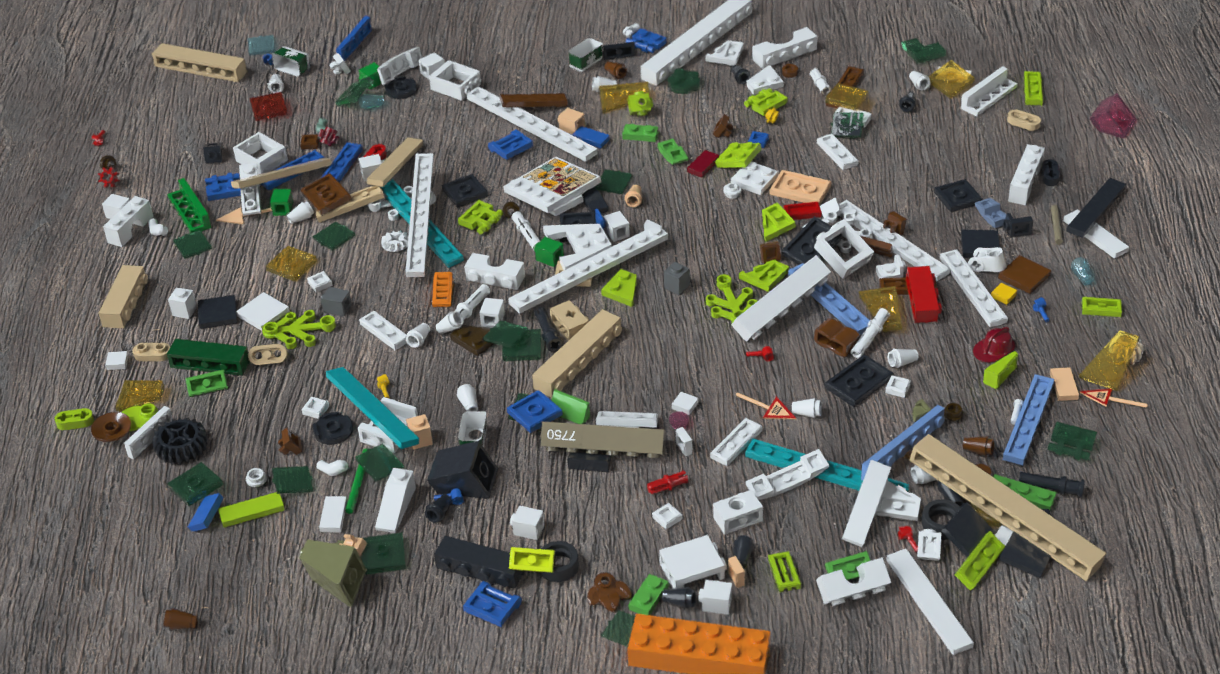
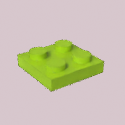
M752 142L731 143L715 161L717 168L747 167L762 149L760 143Z

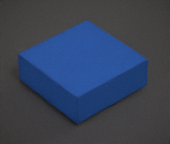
M753 131L748 142L760 143L761 148H765L769 140V134Z

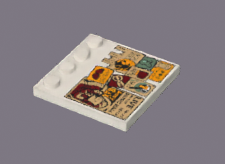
M554 157L521 177L510 181V183L503 187L505 193L549 213L601 183L600 176Z

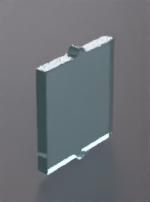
M274 36L248 38L249 56L275 52Z

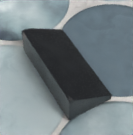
M635 43L603 45V59L634 57Z
M571 452L567 458L568 469L608 472L611 462V455Z

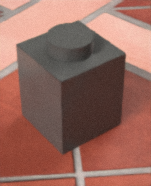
M673 262L664 271V289L680 295L690 285V268Z
M329 287L321 296L324 313L345 316L352 305L350 292Z

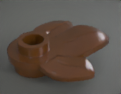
M603 572L595 577L594 586L589 589L587 599L590 606L601 603L608 611L614 613L620 599H631V591L624 582L615 580L614 576L610 573ZM607 580L609 583L603 584L601 581Z

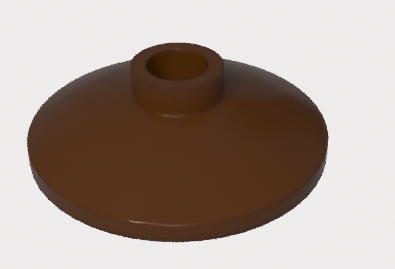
M121 412L106 413L93 422L91 433L99 441H115L124 437L129 432L131 420L126 414Z

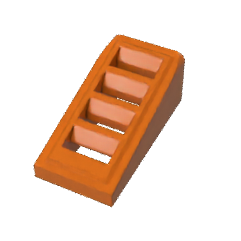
M452 272L434 273L432 307H451L454 284Z

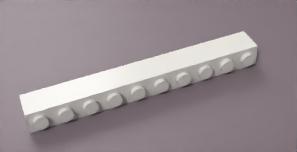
M752 0L726 1L641 65V80L656 86L750 15L752 12Z

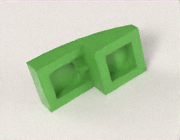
M674 139L658 143L657 148L670 164L675 165L688 161L681 146L678 147Z

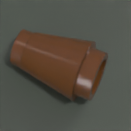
M608 61L604 66L605 70L616 79L624 78L627 74V68L623 63Z
M989 436L964 438L963 450L986 457L993 455L995 440L990 439Z
M172 608V610L167 609L163 625L168 627L169 630L196 629L198 615Z

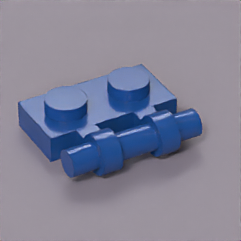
M639 29L632 35V39H626V43L634 42L635 49L639 48L643 52L654 53L655 49L659 50L667 43V37L645 29Z
M231 172L223 176L217 177V175H213L211 178H206L208 201L241 196V189L232 188L231 185L232 181L240 179L239 173L232 174Z

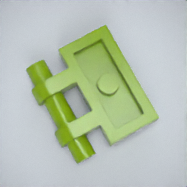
M771 88L761 90L757 95L750 96L744 102V105L746 107L752 106L754 111L765 116L769 109H777L788 103V97L778 91L773 92Z
M478 200L458 218V224L471 230L478 226L477 232L483 234L491 229V225L501 219L503 212L500 209L495 212L493 205Z

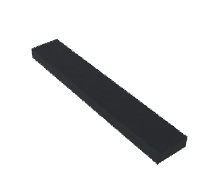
M1109 178L1070 222L1066 231L1083 238L1125 190L1126 183Z

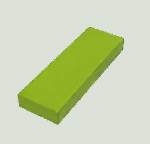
M1025 71L1023 76L1025 105H1042L1041 72Z
M280 492L218 508L223 528L285 510Z
M991 531L988 532L954 575L969 590H972L1004 550L1005 545Z

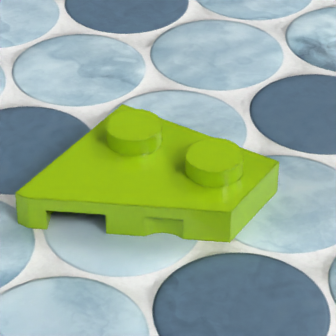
M778 203L762 210L764 239L766 242L796 227L795 221Z
M771 260L763 265L753 267L751 272L745 273L741 271L739 279L769 292L788 274L789 266L776 260Z
M620 269L601 289V295L632 307L634 304L633 299L637 275Z

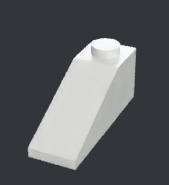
M393 468L386 483L375 526L376 530L396 533L416 489L413 471Z

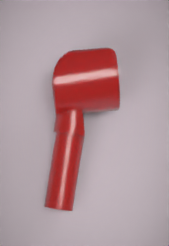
M102 130L98 135H92V139L95 140L93 145L101 146L104 139L102 136L106 133L105 130Z
M765 346L761 351L746 352L747 357L763 356L765 361H772L774 359L770 346Z
M899 527V539H907L914 551L918 553V545L912 537L911 527Z

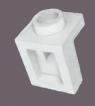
M895 255L894 263L876 266V273L879 278H903V272L906 271L905 262L901 260L899 255Z
M925 529L923 532L919 531L917 559L939 561L941 533H936L932 529Z

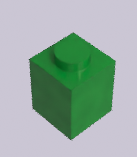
M375 62L358 70L359 82L369 90L382 84L377 70L380 66Z
M291 189L273 190L270 200L273 216H286L292 211L294 201Z
M544 237L534 248L536 261L555 267L558 260L560 261V257L564 256L563 243L548 237Z

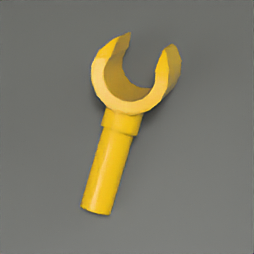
M383 374L377 377V386L382 390L384 397L389 399L386 386L390 384L387 375Z

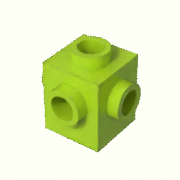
M644 91L635 92L634 95H630L627 98L630 115L645 116L653 107L652 97L649 98V93L644 94Z

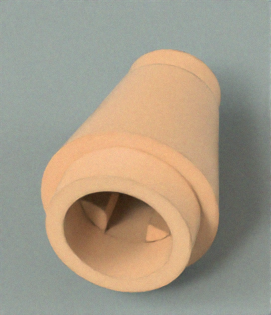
M633 185L625 195V202L630 207H637L642 202V189L639 185Z

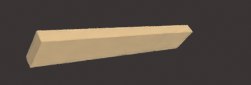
M407 137L367 178V184L383 187L423 146V140Z
M322 158L231 182L232 188L241 189L330 166L332 163L330 158Z

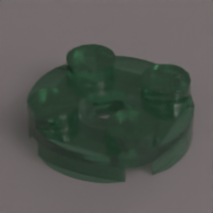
M677 68L668 77V88L670 87L671 91L677 94H688V91L691 90L695 92L700 87L699 73L697 71Z

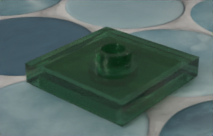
M541 329L503 331V361L541 360Z
M202 462L167 483L169 489L189 507L224 485L222 479Z
M403 532L363 538L367 542L361 554V559L367 569L365 575L406 569Z

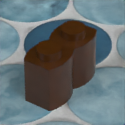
M828 318L815 329L814 341L824 348H830L831 351L842 357H846L860 338V334L856 330L845 327L839 321Z

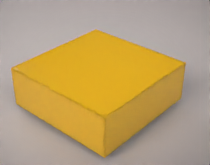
M1000 283L991 292L993 299L1006 305L1017 295L1016 289Z

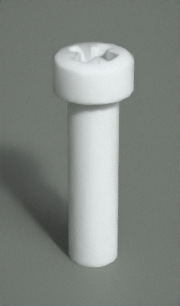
M1016 399L1013 403L1014 410L1010 421L1012 425H1015L1024 403L1020 399Z

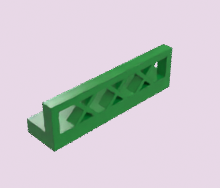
M185 178L179 179L180 190L169 193L167 196L191 235L212 228L207 211ZM183 196V197L181 198V200H180V199H174V198H176V197ZM186 205L188 207L187 209L181 208V206ZM191 214L194 216L193 218L187 217V215ZM194 223H195V224H201V225L196 226V227H194V228L192 227V226L194 225Z

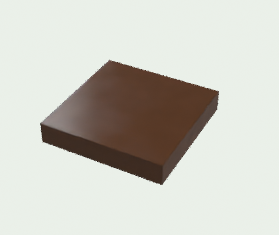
M1019 255L999 273L998 279L1031 294L1051 275V270Z

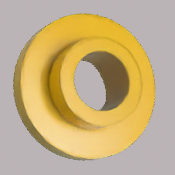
M776 108L767 111L765 115L766 123H775L779 116Z

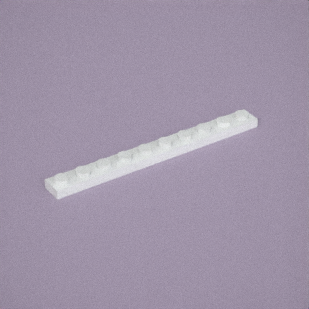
M479 86L467 93L468 100L585 162L598 154L597 148L519 107H502L500 97Z
M416 154L406 277H425L433 154Z
M655 225L508 298L509 304L520 314L667 240L668 233L658 225Z

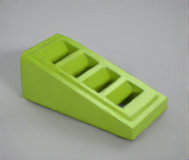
M1014 351L984 370L983 383L994 389L999 388L1016 369L1018 353Z

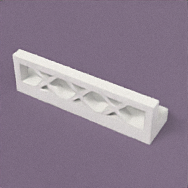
M1002 66L962 95L961 109L978 116L1016 89L1018 83L1007 79L1008 69Z

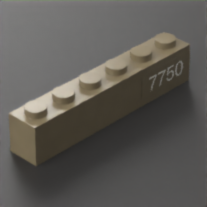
M542 422L541 446H546L548 451H558V447L566 448V452L578 453V449H586V453L598 454V450H606V455H618L619 451L627 452L626 456L639 457V453H647V457L659 458V454H664L666 430Z

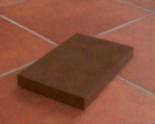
M330 173L300 190L302 195L321 216L352 199L346 189Z

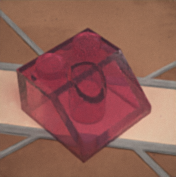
M1118 93L1102 100L1089 118L1099 132L1120 138L1126 137L1137 120Z

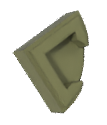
M923 399L917 401L913 408L912 418L914 422L931 410Z

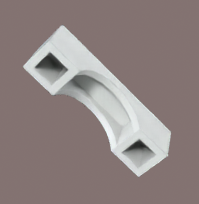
M805 27L794 31L793 39L787 43H760L753 46L752 60L764 69L769 65L773 66L817 50V35Z
M1027 144L1010 184L1008 202L1026 205L1035 174L1038 175L1042 167L1045 148Z

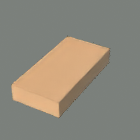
M1051 368L1050 376L1052 379H1055L1053 386L1058 401L1078 400L1079 393L1071 368Z

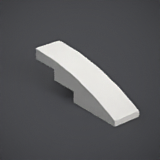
M873 460L870 461L842 540L860 547L863 546L891 467Z

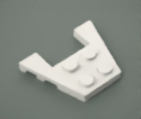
M600 224L543 226L546 237L553 240L567 237L575 254L560 257V264L563 270L611 248V243Z

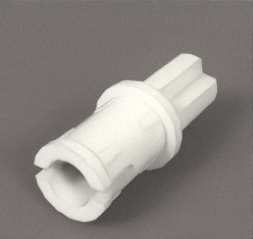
M817 68L810 71L814 85L820 89L823 95L829 94L831 87L826 82V77L822 76Z

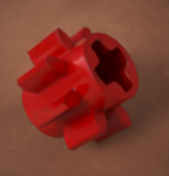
M103 167V172L98 173L100 176L98 182L104 183L105 188L109 184L111 187H115L114 183L120 182L117 176L120 173L113 172V167H110L109 171ZM108 174H110V175L112 176V177H110V180H107V179H106V178H108Z

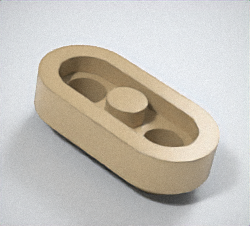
M1011 110L1008 112L1007 121L1011 125L1022 127L1029 131L1040 128V117L1021 110Z
M139 343L132 351L137 361H165L168 359L167 352L170 346L167 343Z
M280 344L254 346L249 350L248 358L255 365L276 364L284 362L288 352ZM277 350L281 351L280 357L275 356ZM261 352L262 358L257 359L256 353Z

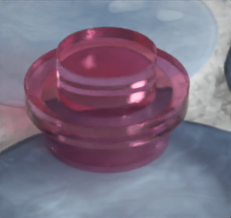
M674 412L669 417V423L674 429L686 428L689 423V416L684 412Z

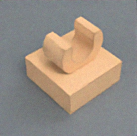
M344 534L345 541L341 545L354 546L359 556H361L367 542L363 538Z

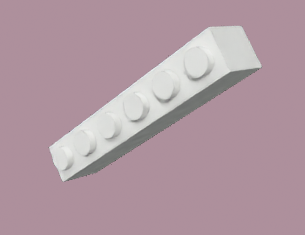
M815 255L738 316L732 323L733 328L746 342L751 338L755 340L763 333L761 331L763 328L769 329L775 324V319L778 316L780 319L789 312V307L795 308L802 302L801 298L804 295L809 297L815 291L814 287L817 285L821 287L828 281L827 276L831 271Z

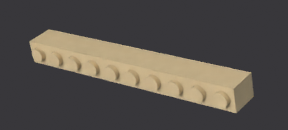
M928 434L913 447L910 457L912 463L1010 530L1015 531L1051 555L1054 560L1085 581L1101 567L1106 555L1104 551L939 440Z

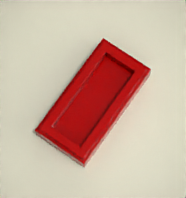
M818 201L783 205V209L793 220L810 219L814 216L817 218L822 217Z

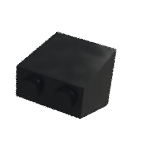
M479 441L437 450L427 481L437 494H449L453 489L457 488L461 491L463 497L488 499L492 492L498 467Z

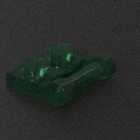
M366 77L351 84L335 101L337 106L340 107L344 104L347 106L352 102L356 103L360 99V95L373 85V79Z

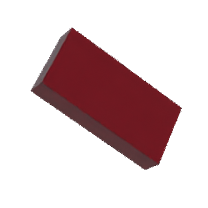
M704 150L687 167V173L702 178L716 164L715 161L720 155Z

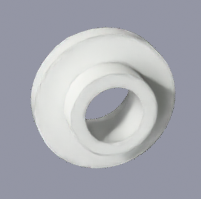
M729 183L724 186V193L728 198H737L741 193V187L736 183Z
M260 468L251 469L246 476V482L251 487H259L267 480L265 472Z

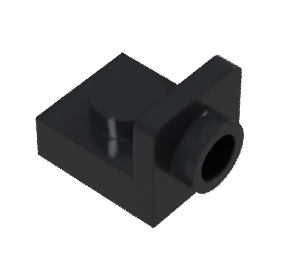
M223 142L207 143L203 146L206 164L222 162L221 151L224 149Z
M1006 213L1003 227L1008 232L1010 238L1031 235L1033 219L1031 216L1013 219L1011 213Z

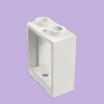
M450 60L429 76L431 90L461 101L467 97V93L481 85L480 71ZM452 78H456L464 82L461 85H458L449 82V80Z
M260 132L233 147L236 161L242 165L256 163L258 174L270 172L288 161L285 146ZM260 149L268 152L258 159L251 156Z
M846 220L840 224H834L828 232L819 234L814 246L842 279L868 263L874 253ZM840 233L859 252V254L846 262L827 243Z

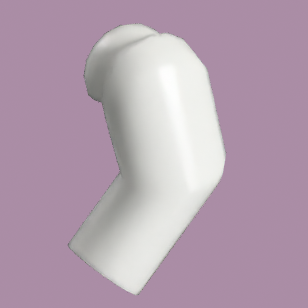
M636 23L624 28L623 34L631 38L640 29L639 24Z
M156 219L149 220V229L152 235H167L168 227L158 224Z
M320 460L317 463V469L330 476H336L348 469V463L344 460H337L329 464Z

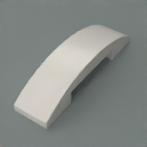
M416 47L383 63L377 69L382 85L394 80L395 76L405 70L418 66L419 60L423 58L420 48Z
M817 449L802 456L800 461L768 476L761 474L746 481L745 484L749 490L753 491L758 500L766 499L806 483L826 470L829 464L821 451Z

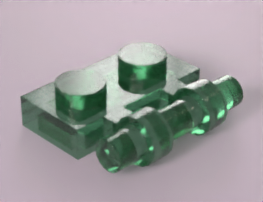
M1056 422L1051 441L1058 444L1049 442L1047 450L1055 452V455L1062 456L1064 454L1074 457L1075 460L1080 461V459L1089 461L1091 453L1085 452L1083 449L1092 451L1097 432ZM1065 445L1076 447V449L1066 447Z

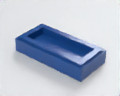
M580 126L572 134V136L600 149L610 140V135Z
M220 493L205 496L188 528L192 532L208 528L224 497Z

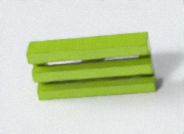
M1082 297V314L1121 317V299Z
M790 552L768 555V562L779 593L784 592L786 588L788 591H791L792 587L801 589V583ZM782 558L786 559L793 581L789 580ZM774 559H777V562H778V565H779V567H780V570H781L783 579H784V581H785L784 583H783L782 580H781V577H780V574H779V571H778V568H777V565H776Z

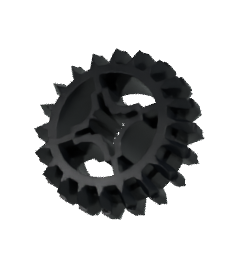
M180 417L175 421L172 419L170 423L165 422L164 426L158 427V431L154 432V437L152 438L153 449L160 460H164L165 463L170 462L172 465L176 462L181 465L184 461L189 463L190 459L196 460V456L202 455V451L206 450V444H208L207 432L201 422H197L196 419L190 420L188 417L184 420Z

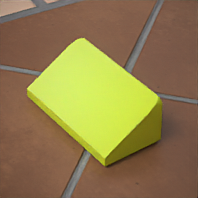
M511 547L509 569L553 573L554 550Z

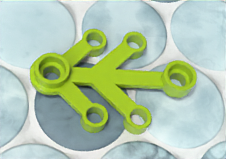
M722 274L717 277V287L724 292L727 301L718 298L716 295L709 294L706 296V305L712 307L711 316L713 318L724 317L730 319L731 323H733L738 316L754 305L757 300L751 299L753 297V289L749 287L743 288L742 293L735 299L730 288L732 285L731 277ZM747 299V306L740 310L741 305ZM719 306L732 310V312L722 310V308Z
M313 310L305 311L298 319L294 312H289L277 323H266L263 326L262 333L265 338L281 340L285 343L287 349L296 348L297 342L295 337H288L284 333H291L302 339L305 346L313 347L316 344L315 336L303 331L323 329L325 332H332L336 327V322L333 316L326 315L320 319V322L304 324L305 322H313L316 319Z

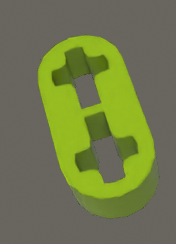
M87 408L62 411L54 418L59 430L85 428L91 426L94 422L92 411Z

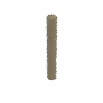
M1053 205L1051 206L1055 243L1061 245L1063 239L1058 206Z

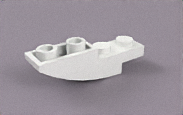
M256 163L239 165L240 179L258 175ZM260 184L241 188L243 216L261 213Z

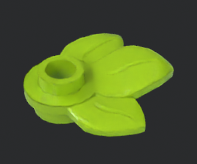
M147 403L142 406H132L122 411L131 420V429L129 431L140 429L158 412V408L151 403Z

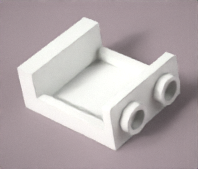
M385 397L381 399V403L406 426V419L418 416L417 408L412 405ZM372 421L369 425L365 423L359 425L360 442L392 453L398 450L399 447Z
M708 535L659 550L660 565L672 589L683 588L686 583L717 574L720 580L725 579L726 562L723 557L720 558L715 542H711Z

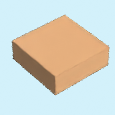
M736 556L729 558L728 573L737 588L745 586L744 569Z

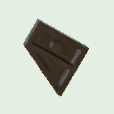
M462 325L450 334L451 341L479 356L503 338V331Z

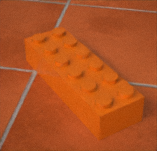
M636 614L627 649L628 666L683 674H766L770 652V631Z

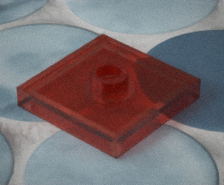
M282 92L249 98L255 121L288 114Z

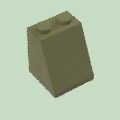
M307 539L305 546L300 551V560L311 579L344 604L352 607L367 570L354 546Z

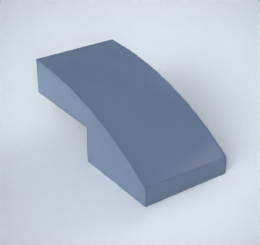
M992 198L975 202L977 210L994 228L1003 226L1006 214L1000 210V203Z

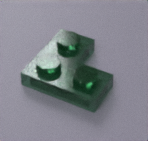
M917 38L902 42V48L916 63H923L946 56V50L939 42L923 46Z

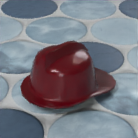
M1009 328L990 329L985 338L974 346L973 355L975 358L987 363L996 362L1015 350L1016 345L1009 333Z

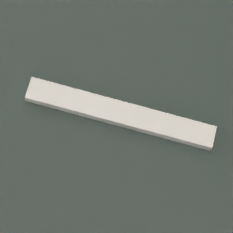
M848 200L839 204L842 214L839 215L844 219L846 213H853L855 215V222L852 225L859 230L869 228L873 232V239L891 243L894 253L914 267L930 266L931 273L935 274L936 281L950 274L949 267L896 232L890 233V228L884 229L881 222Z

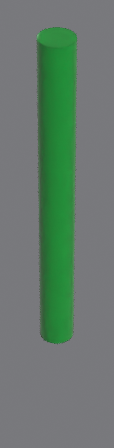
M363 449L345 509V512L348 514H352L355 508L371 452L369 449Z

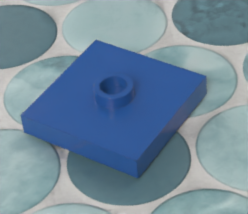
M539 390L507 407V413L530 433L541 428L542 422H551L563 415L562 409Z

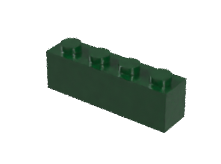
M175 339L167 352L170 368L203 372L224 370L225 374L243 376L250 362L247 346Z

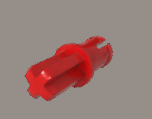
M684 470L670 476L664 475L663 478L647 484L648 492L653 495L664 490L671 491L673 487L688 483V476L685 475L686 472Z

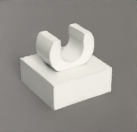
M338 53L333 56L336 62L330 63L329 66L336 75L342 71L345 75L351 72Z

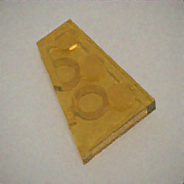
M648 82L599 86L602 114L627 106L628 96L634 95L635 92L644 91V94L649 93L650 98Z
M896 286L858 291L860 299L873 318L880 308H884L890 313V317L883 325V332L902 329Z
M1120 330L1079 374V378L1118 391L1139 342V336Z

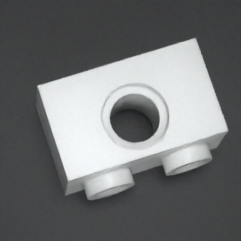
M749 490L713 503V518L724 535L763 521V506L753 491Z

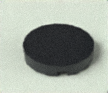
M406 76L394 77V80L385 84L386 95L393 99H406L413 96L417 91L416 81L409 77L410 79H407Z
M340 412L326 413L320 416L318 421L313 424V434L316 440L322 444L334 445L342 443L353 432L352 420L349 416L342 415Z

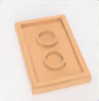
M782 170L770 188V195L803 203L818 201L819 205H821L831 187V181Z

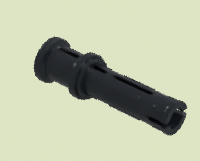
M539 307L537 308L539 313L535 310L534 314L543 331L542 338L547 342L546 347L550 352H557L563 346V340L559 337L558 330L553 327L546 309Z
M1020 471L1019 482L1059 491L1061 495L1068 493L1078 495L1079 498L1083 496L1084 479H1081V481L1068 479L1067 476L1054 478Z

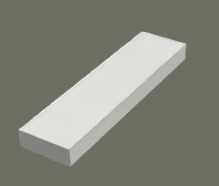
M1076 210L1065 215L1063 221L1069 225L1080 211ZM1097 223L1084 236L1114 259L1129 251V246Z

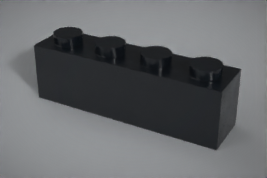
M444 535L434 553L436 568L498 584L502 587L516 589L525 570L509 569L510 552Z

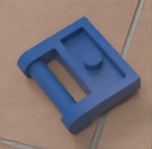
M516 129L511 131V134L495 142L488 143L489 150L496 152L505 160L533 147V141Z
M482 581L465 602L463 609L469 614L502 627L512 612L519 608L522 597L518 595L512 596L491 587L490 583Z

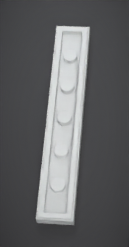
M956 249L941 253L940 260L950 268L951 275L988 326L994 327L1007 323L1008 317L959 251Z
M907 549L887 555L886 561L952 655L973 648V641Z

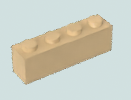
M122 265L99 311L102 327L124 328L127 321L130 320L131 313L136 308L137 300L142 295V290L148 282V275L145 274L143 266Z

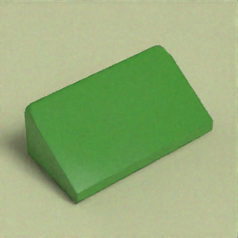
M224 370L185 378L189 397L228 389Z
M554 390L551 401L562 409L563 415L560 417L577 424H584L589 419V402L559 390Z

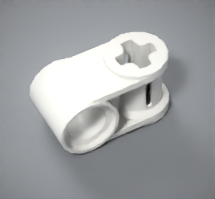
M999 247L977 248L973 253L974 256L968 262L970 268L975 272H1000L1007 267L1003 250Z

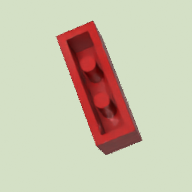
M930 266L907 267L906 284L914 323L937 322L938 314H941L942 308L941 303L937 302L938 288H934L935 274L931 273Z

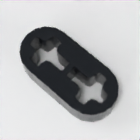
M1052 159L1044 160L1041 170L1043 183L1047 186L1058 185L1060 178L1058 162Z

